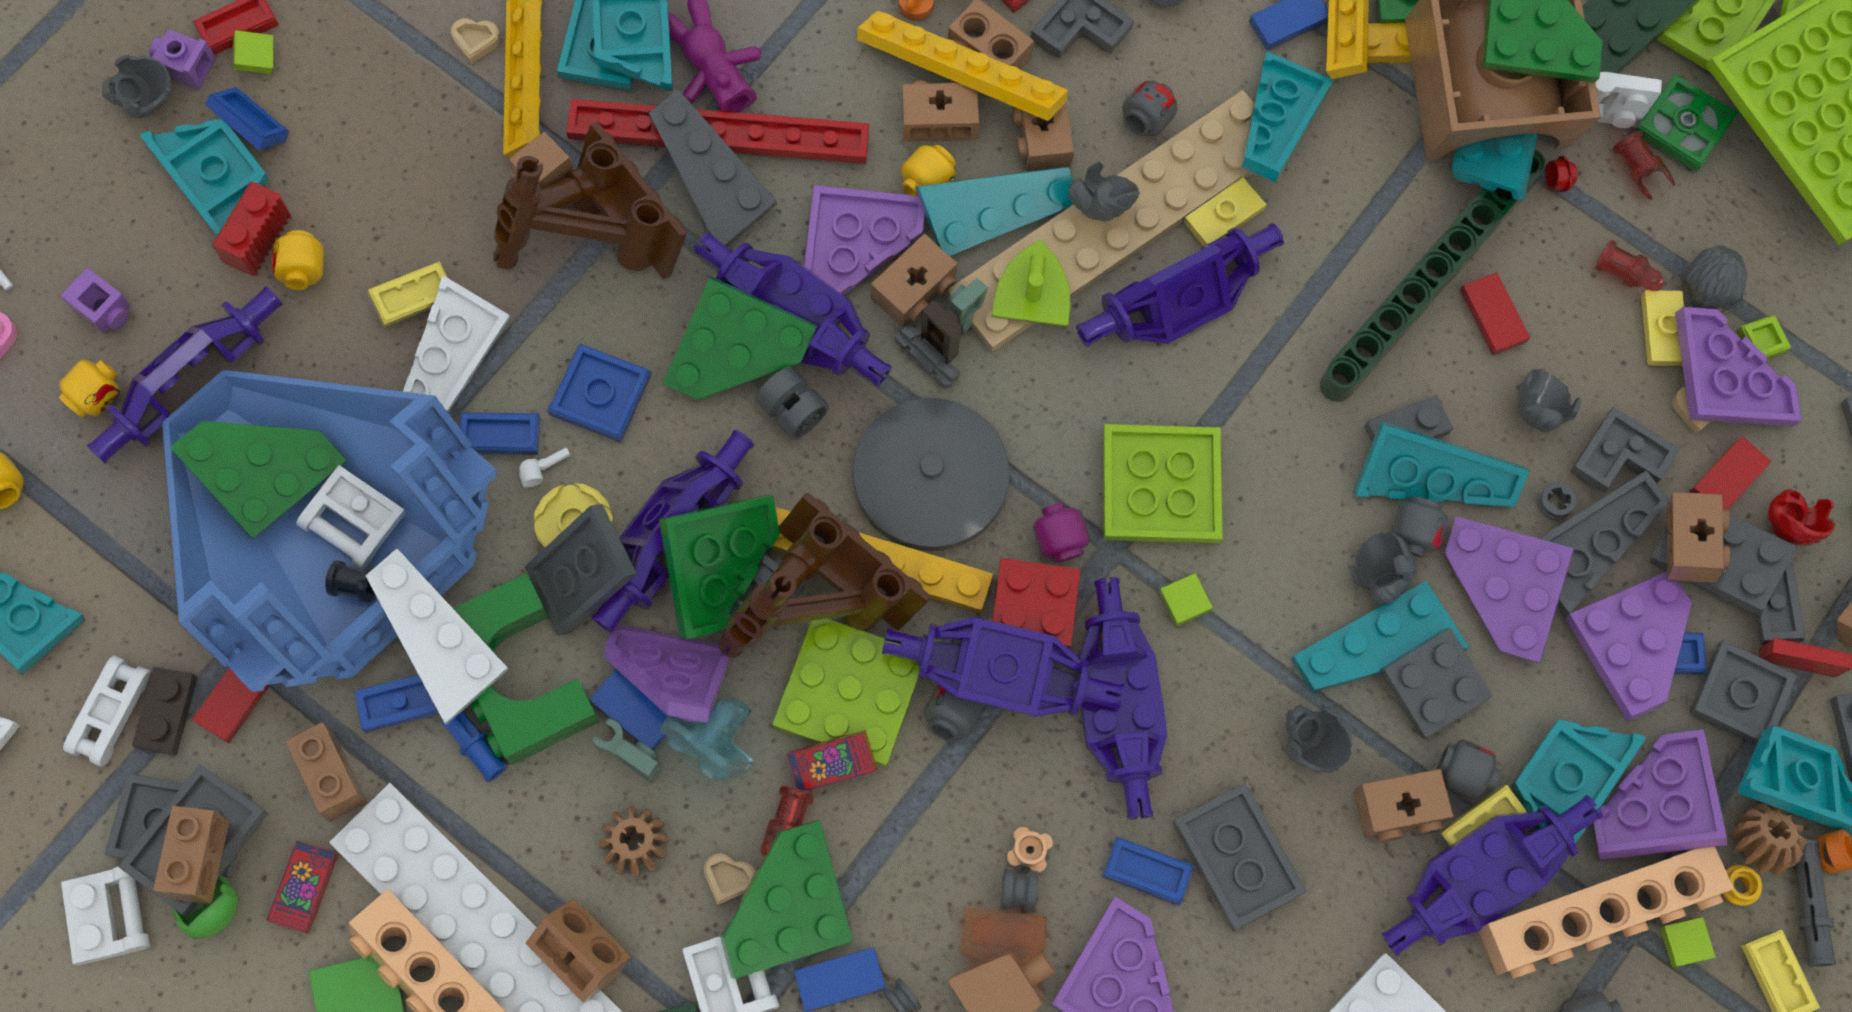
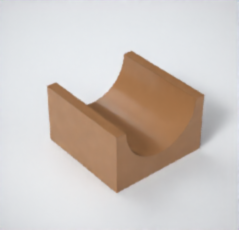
M1419 0L1405 19L1426 160L1442 159L1448 153L1478 141L1516 134L1550 135L1555 139L1556 148L1571 147L1601 118L1596 84L1482 68L1487 0ZM1568 0L1584 19L1582 1Z

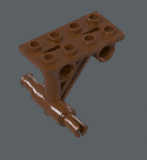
M597 122L589 126L577 168L567 172L564 178L540 188L538 182L543 171L542 163L537 165L539 160L533 156H524L518 160L515 177L508 181L502 203L497 207L498 219L494 230L497 246L493 254L494 262L498 260L496 264L498 267L510 269L516 266L519 251L527 245L531 230L534 229L618 243L616 257L619 264L624 268L639 271L652 265L663 279L671 276L686 237L684 227L680 220L673 217L661 202L659 194L654 189H651L640 176L635 164L628 161L619 150L613 137L606 133ZM573 204L578 211L563 208Z
M805 493L779 525V532L792 543L783 555V562L764 584H760L751 592L729 619L726 625V633L719 640V648L723 653L729 647L730 651L725 656L731 658L738 657L745 648L753 647L772 626L845 616L847 622L857 630H870L881 619H884L894 629L899 631L929 601L931 596L916 579L908 577L896 567L885 553L877 551L861 537L855 528L846 525L835 516L824 502L815 499L809 493ZM815 573L838 591L790 599L804 580L811 579Z

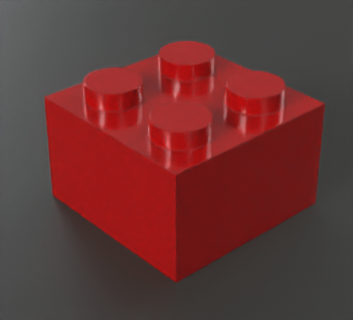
M1001 558L991 621L1053 635L1070 650L1080 569Z

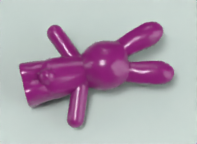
M687 0L688 11L694 24L692 29L689 30L679 18L668 12L670 38L681 45L685 58L692 66L699 69L683 92V95L693 104L704 88L708 86L720 111L741 112L757 100V96L736 66L759 60L761 50L756 46L726 52L723 37L712 26L707 0Z

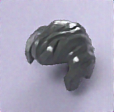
M124 55L115 60V66L118 67L119 72L103 82L102 95L105 99L114 105L124 107L126 113L134 118H143L167 103V99L171 94L172 84L170 83L169 71L165 65L146 55L139 57Z
M1098 161L1087 169L1085 181L1077 178L1070 183L1068 197L1075 207L1088 218L1107 222L1119 217L1124 211L1130 209L1138 199L1140 192L1137 185L1128 178L1111 175L1106 178L1102 177L1100 172L1104 166Z
M1717 245L1700 252L1685 268L1682 275L1683 282L1691 286L1692 296L1690 301L1694 308L1718 309L1727 304L1734 305L1743 298L1745 293L1747 270L1743 258L1737 251L1724 245Z
M1533 369L1529 372L1518 389L1517 402L1519 403L1522 419L1528 425L1543 432L1557 429L1561 424L1574 419L1582 401L1578 397L1570 405L1571 394L1568 391V387L1560 379L1542 369Z
M1390 531L1375 534L1364 542L1355 556L1356 569L1353 565L1349 567L1353 582L1362 588L1368 589L1374 602L1378 604H1391L1393 601H1397L1401 593L1408 588L1410 581H1412L1417 572L1415 560L1406 541Z
M1298 705L1295 709L1289 710L1285 714V727L1288 733V744L1285 752L1290 760L1317 773L1338 771L1339 767L1349 760L1352 754L1351 732L1334 708L1327 706L1318 712Z

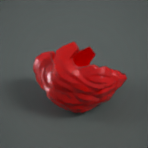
M1787 489L1782 491L1770 503L1768 520L1772 524V529L1777 537L1796 546H1810L1820 543L1821 540L1826 539L1833 532L1835 523L1829 520V513L1834 508V503L1830 499H1819L1814 507L1809 508L1799 492Z

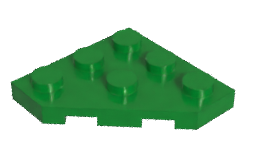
M1487 0L1482 68L1595 83L1600 78L1603 41L1568 0Z
M711 276L662 384L699 400L779 371L785 367L801 363L817 325Z
M201 421L170 446V449L252 539L332 474L338 465L341 466L347 461L320 430Z
M773 495L758 496L659 519L680 638L690 639L721 631L726 626L731 617L729 612L738 597L745 594L760 569L757 565L766 550L773 547L780 535Z
M814 820L776 833L769 846L771 847L760 868L756 870L741 898L742 901L731 922H728L720 937L731 978L737 979L853 941L820 820Z

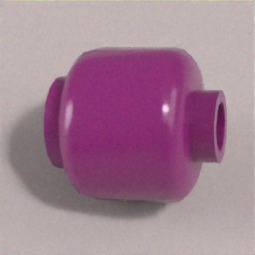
M1064 502L1041 509L1043 516L1034 522L1033 531L1042 556L1053 558L1054 563H1060L1083 555V548L1089 544L1090 537L1081 511L1076 508L1066 509Z

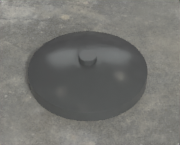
M939 398L916 399L901 403L887 410L868 427L855 453L853 463L854 490L865 517L886 538L916 550H947L964 545L975 539L995 520L1007 494L1009 463L1006 450L997 432L977 412L950 400Z

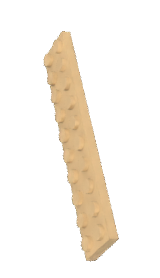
M1244 90L1240 91L1117 174V176L1128 178L1134 182L1140 192L1138 199L1132 207L1124 211L1119 217L1107 222L1090 219L1082 214L1073 204L947 289L948 294L946 296L949 298L960 285L967 287L976 278L988 287L982 307L974 313L972 329L991 353H993L1035 324L1034 322L992 317L994 297L999 279L1008 264L1022 250L1041 240L1055 254L1065 271L1070 288V299L1184 222L1187 215L1242 177L1246 179L1254 174L1242 168L1254 102Z

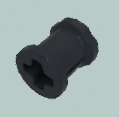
M334 561L330 565L326 576L325 587L327 594L334 597L345 594L358 597L359 601L371 602L375 593L366 575L374 568L365 567V569L348 567L343 561Z

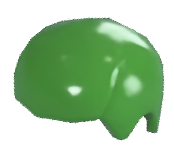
M220 875L216 881L212 903H198L188 917L174 909L173 915L177 919L176 924L182 932L193 939H204L217 935L228 927L236 915L239 900L238 894L226 878Z

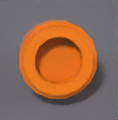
M898 0V8L907 19L914 21L923 20L932 13L935 0Z
M1843 829L1832 831L1816 839L1819 841V853L1823 871L1837 873L1852 869V838L1847 831ZM1825 845H1826L1827 852H1828V855H1829L1830 860H1831L1832 863H1829V862L1827 861L1826 857H1825V854H1824V847H1825Z

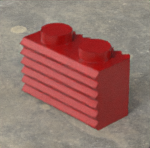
M250 182L211 245L223 263L251 276L258 275L256 270L261 269L260 263L265 262L264 257L269 256L268 251L273 249L272 244L275 243V238L281 237L279 232L284 231L283 225L288 224L287 219L292 218L281 195L257 183Z

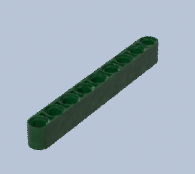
M1536 149L1534 151L1526 195L1545 169L1544 156ZM1499 187L1494 192L1483 188L1332 359L1320 380L1322 394L1327 399L1336 402L1349 398L1521 200L1514 199L1511 191ZM1495 192L1504 194L1508 200L1499 198ZM1472 217L1481 219L1485 225L1477 224ZM1450 243L1458 244L1463 251H1456L1450 246ZM1427 269H1433L1440 274V277L1437 278L1431 276L1427 272ZM1403 295L1413 296L1418 304L1407 302ZM1380 321L1391 323L1395 330L1391 331L1383 328ZM1363 347L1367 349L1372 357H1363L1357 352L1356 348ZM1333 374L1345 376L1349 384L1344 385L1336 382Z

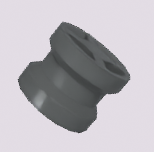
M1005 867L1001 893V909L1009 910L1013 906L1022 907L1025 912L1034 913L1038 888V871L1029 870L1026 874L1017 873L1014 868Z

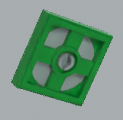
M1674 74L1633 133L1697 173L1738 113L1677 74Z

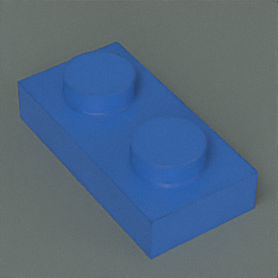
M419 675L354 691L361 728L365 733L439 714Z

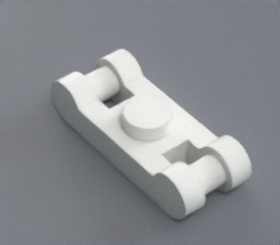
M113 655L104 666L64 742L63 750L74 756L85 755L89 757L90 763L104 767L111 759L114 745L140 695L148 688L152 671L141 666L137 668L128 666L127 660ZM119 680L127 683L122 693L113 689ZM92 727L101 731L96 742L88 739Z

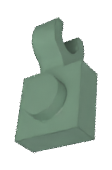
M978 278L967 287L960 285L954 290L947 301L950 304L949 308L958 316L961 322V335L972 327L974 313L982 307L988 287Z
M607 719L605 723L610 729L615 731V736L608 742L602 741L599 737L595 736L592 740L596 747L603 752L614 755L624 765L652 783L661 771L658 762L655 761L658 755L640 741L635 746L624 739V732L620 724L613 719Z

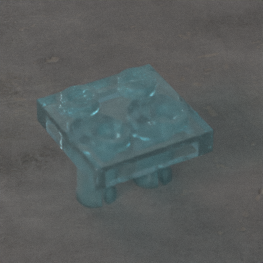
M735 697L731 698L729 702L720 700L712 711L708 723L700 721L687 722L679 717L668 716L659 728L661 732L668 736L666 742L670 747L683 755L689 753L700 762L698 764L700 771L713 780L717 781L720 778L722 781L744 774L754 762L750 756L733 744L732 737L752 712L745 703Z

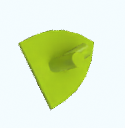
M1038 240L1022 250L1008 264L999 279L994 297L992 317L1068 327L1070 288L1065 271L1055 254L1041 240Z

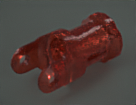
M1642 130L1626 136L1612 150L1615 154H1621L1632 171L1630 176L1638 188L1648 199L1652 200L1650 192L1642 182L1645 177L1659 171L1663 172L1672 186H1675V182L1671 172L1660 156H1654L1643 140L1645 135Z
M1612 239L1605 246L1594 267L1597 271L1603 269L1623 279V284L1631 288L1642 286L1650 291H1658L1664 285V278L1661 272L1650 267L1647 257L1642 254L1635 256L1617 247L1616 241ZM1612 259H1615V260H1617V261H1619V262H1621V263H1623V264H1625V265H1627V266L1625 267V266H1623V265H1621V264H1619V263L1613 261Z
M780 786L778 793L781 795V799L774 819L769 820L760 851L763 856H766L771 848L769 846L778 831L802 824L808 805L813 804V795L792 787Z

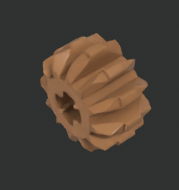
M1761 803L1748 811H1744L1737 818L1736 827L1730 836L1738 842L1734 851L1745 855V865L1754 863L1760 874L1770 871L1777 875L1778 873H1783L1789 867H1793L1801 860L1800 857L1804 855L1802 851L1807 844V840L1800 835L1803 826L1796 825L1791 820L1793 813L1784 815L1781 809L1774 806L1768 807Z
M632 805L628 806V818L624 820L618 811L612 813V817L617 823L615 827L610 824H602L601 830L611 836V838L599 840L598 846L600 849L610 850L603 857L607 865L618 860L615 869L617 874L623 875L629 864H631L632 875L640 877V864L645 863L647 869L653 872L656 870V866L650 858L652 856L659 859L666 858V851L656 845L666 844L670 841V838L666 833H657L665 825L662 818L650 822L652 811L649 808H645L640 817L637 818L636 808ZM637 832L640 839H643L644 842L643 844L638 842L639 848L632 851L628 844L624 843V840H630L629 834Z

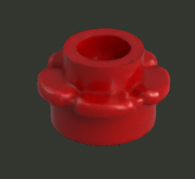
M1559 156L1557 160H1550L1547 163L1545 179L1550 190H1559L1563 193L1569 191L1572 185L1576 183L1578 178L1577 167L1566 156Z

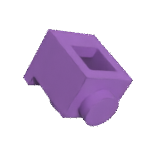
M170 29L167 30L163 38L158 36L153 40L149 51L150 57L166 66L171 79L198 90L216 61L207 41L203 39L195 40Z
M88 267L60 295L75 313L82 316L104 334L110 328L113 330L120 328L129 316L127 310L131 305L125 297Z

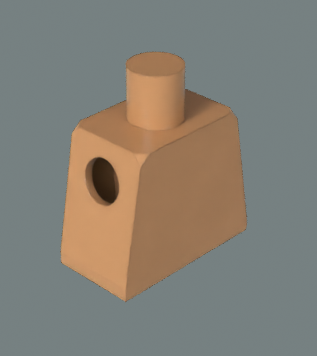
M1009 949L956 972L949 978L948 982L967 1012H1035L1045 1000L1038 984L1055 974L1056 971L1043 951L1023 963L1016 951Z

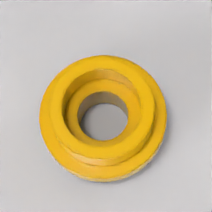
M1734 865L1726 869L1734 889L1723 893L1724 898L1736 906H1748L1755 903L1762 893V881L1757 872L1746 865ZM1736 879L1744 883L1745 890L1743 893H1739L1735 889L1734 881Z

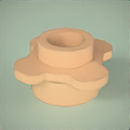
M1026 827L1017 828L1013 834L1015 839L1013 850L1007 854L1008 862L1012 866L1023 865L1041 873L1047 866L1045 857L1047 850L1051 849L1053 845L1052 838L1046 833L1040 835L1037 832L1029 831ZM1031 846L1034 852L1029 854L1026 852V848Z

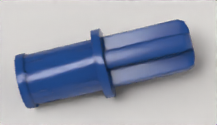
M464 711L459 713L447 725L441 719L442 724L460 745L461 749L459 752L461 755H467L484 776L486 782L496 779L507 769L508 765L500 757L496 758L487 741V733H481Z

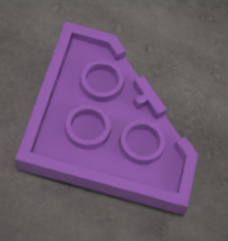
M814 185L804 267L845 296L912 246L923 235L925 212L919 196Z
M1682 307L1675 312L1690 420L1794 426L1802 421L1796 384L1786 375L1780 377L1766 364L1765 361L1768 357L1746 336L1742 339L1738 337L1726 325L1729 320L1718 309Z
M1456 516L1445 555L1500 652L1540 664L1574 548Z
M1667 572L1572 612L1566 618V622L1627 722L1662 707L1668 698L1692 602L1678 581L1667 580Z
M616 625L615 630L611 632L606 642L604 658L666 715L679 717L687 722L700 721L708 723L731 661V657L725 656L730 651V648L727 647L722 653L718 643L692 638L683 639L676 635Z
M1704 729L1663 734L1652 746L1653 750L1640 765L1637 764L1621 782L1617 793L1606 806L1602 805L1599 808L1603 817L1593 823L1600 860L1727 845V835Z
M1114 897L1050 1006L1060 1012H1174L1165 970L1154 938L1155 933L1151 918Z

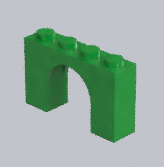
M527 573L453 608L493 652L508 637L549 618ZM578 678L531 700L506 698L490 686L471 703L480 723L487 720L493 734L487 736V739L496 758L504 756L510 765L599 723Z

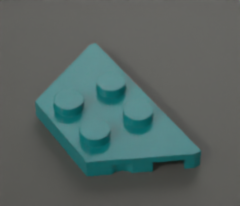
M592 0L596 64L661 89L672 91L673 79L668 0Z
M222 119L205 121L200 125L186 124L175 126V131L154 135L152 131H146L140 134L142 140L216 236L219 234L248 184L254 182L265 187L269 180L262 167L230 126Z
M1516 134L1495 137L1456 149L1452 164L1454 178L1469 184H1479L1481 188L1493 192L1499 187L1511 191L1514 199L1525 200L1538 134Z
M1558 719L1548 730L1511 787L1527 812L1538 811V808L1545 805L1553 813L1560 815L1582 800L1586 795L1590 796L1597 804L1594 807L1597 810L1601 807L1646 738L1640 734L1626 735L1610 732L1608 728L1597 726L1583 727L1576 722ZM1541 823L1534 827L1536 830L1545 827V824ZM1586 828L1573 836L1575 844Z
M1775 725L1763 730L1738 787L1739 794L1836 830L1843 829L1852 835V804L1850 801L1852 799V783L1845 775L1844 765L1837 749Z

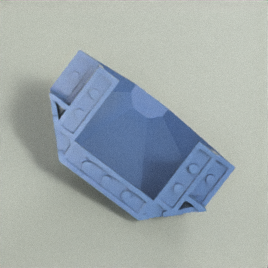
M222 370L162 422L179 624L224 667L228 666L251 692L264 691L265 685L283 683L286 687L316 683L318 677L332 675L337 679L354 677L398 635L376 594L371 602L359 601L358 597L340 594L337 597L327 594L325 587L326 576L330 565L334 561H343L348 567H359L352 563L353 558L312 530L306 532L296 525L301 513L331 474L252 539L170 449V446L201 421L320 430L347 460L341 467L396 503L406 512L377 550L375 557L367 567L375 568L393 551L398 549L441 596L474 567L477 552L473 549L477 532L483 530L489 502L485 499L489 482L495 481L497 469L471 448L472 443L435 395ZM326 507L322 512L321 518L362 545L368 538L367 534Z

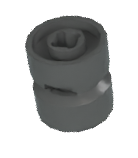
M788 366L769 378L758 391L755 400L769 416H778L777 424L792 440H797L811 431L823 419L829 409V404L815 390H806L807 381L792 366Z

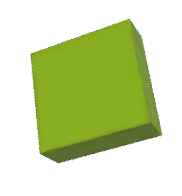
M235 30L233 35V70L271 74L273 70V35Z
M1775 315L1743 325L1736 331L1741 339L1746 336L1768 359L1784 354L1791 349Z
M1196 573L1159 590V594L1176 627L1207 614L1213 609Z
M1703 917L1660 927L1672 968L1716 958Z

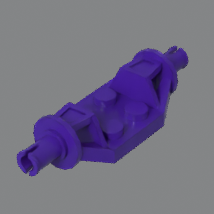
M1274 223L1248 237L1242 230L1233 227L1227 231L1226 237L1202 246L1200 251L1143 281H1135L1114 295L1111 292L1102 295L1101 301L1104 312L1083 323L1077 324V334L1086 347L1114 332L1125 343L1132 340L1168 344L1233 310L1249 277L1256 276L1260 271L1258 257L1276 247L1282 246L1284 244L1282 240L1283 235ZM1234 259L1237 267L1230 277L1227 278L1225 266ZM1140 311L1146 322L1131 323L1128 315Z
M706 233L701 237L700 241L705 245L696 244L694 252L719 269L716 279L817 325L803 356L802 362L804 364L832 369V372L837 376L844 374L852 367L873 382L876 387L885 381L886 378L882 375H889L892 366L886 364L866 349L870 333L863 328L850 299L790 256L753 250V247L748 243H743L732 251L710 233ZM751 260L764 268L760 269L750 264L749 261ZM840 323L853 336L851 339L838 327Z
M265 286L241 310L239 308L235 309L225 301L221 307L229 316L197 324L187 329L132 378L120 412L112 404L106 407L114 416L112 418L114 423L93 442L89 443L87 447L104 464L131 439L134 442L138 440L143 446L148 447L150 442L147 438L161 427L162 422L170 416V413L152 394L156 391L163 394L180 379L176 373L182 367L188 364L191 367L195 366L210 352L206 348L208 344L226 361L231 363L254 342L261 345L264 339L258 333L259 329L257 326L278 307L283 305L280 299ZM240 331L245 335L229 350L219 340V338ZM149 403L158 413L140 428L138 423Z
M734 430L716 456L703 451L698 452L695 456L696 461L699 463L698 466L663 480L619 537L637 575L603 603L597 612L592 615L591 618L598 625L609 632H613L616 625L632 605L649 610L652 606L650 599L669 577V573L655 559L657 554L664 552L659 519L696 511L698 506L705 509L723 505L733 489L739 490L743 482L734 470L754 446L752 440L745 434ZM717 485L710 494L707 492L709 489Z
M1110 577V582L1106 583V578L1094 581L1099 615L1089 618L1084 622L1085 629L1088 632L1079 659L1089 661L1088 673L1090 678L1115 684H1124V694L1120 696L1123 699L1119 710L1086 701L1080 705L1087 749L1106 772L1107 782L1124 785L1128 813L1127 819L1137 820V816L1144 819L1154 816L1151 809L1148 781L1163 774L1159 763L1167 738L1157 661L1139 626V614L1123 611L1119 578ZM1099 632H1102V650L1098 651ZM1117 747L1122 768L1118 767L1111 748Z
M977 617L936 627V624L930 623L928 632L923 635V638L892 631V629L887 628L884 641L889 642H884L882 654L917 661L916 665L919 666L918 678H928L957 699L1033 717L1069 711V714L1076 716L1080 705L1084 701L1112 707L1116 710H1119L1123 698H1120V696L1124 694V684H1115L1090 678L1088 673L1089 661L1080 660L1053 635ZM934 639H958L961 642L960 644L934 642ZM1054 662L1077 672L1076 675L1053 667Z
M1586 795L1582 800L1560 815L1553 813L1545 805L1538 808V811L1495 815L1427 862L1414 893L1406 898L1412 908L1410 910L1411 915L1388 931L1381 933L1382 937L1389 943L1388 946L1394 954L1398 956L1400 952L1426 935L1429 938L1432 937L1441 946L1446 943L1445 939L1480 931L1482 926L1495 921L1547 886L1569 855L1573 857L1579 853L1573 836L1597 819H1601L1603 817L1601 810H1596L1594 807L1597 804L1590 796ZM1541 823L1545 824V827L1528 835L1521 832ZM1440 886L1443 893L1424 908L1422 905Z

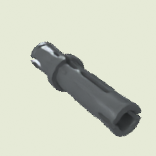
M1807 840V844L1802 851L1804 855L1795 864L1803 919L1799 920V926L1801 930L1805 931L1809 960L1808 966L1836 965V960L1834 959L1830 928L1834 927L1833 918L1828 917L1819 841Z

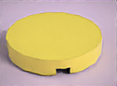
M574 483V485H561L553 488L542 497L534 513V529L540 545L545 548L591 505L603 504L613 524L614 518L608 501L598 490L585 484Z

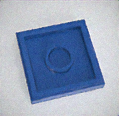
M579 343L548 409V413L550 416L621 443L650 380L651 370Z

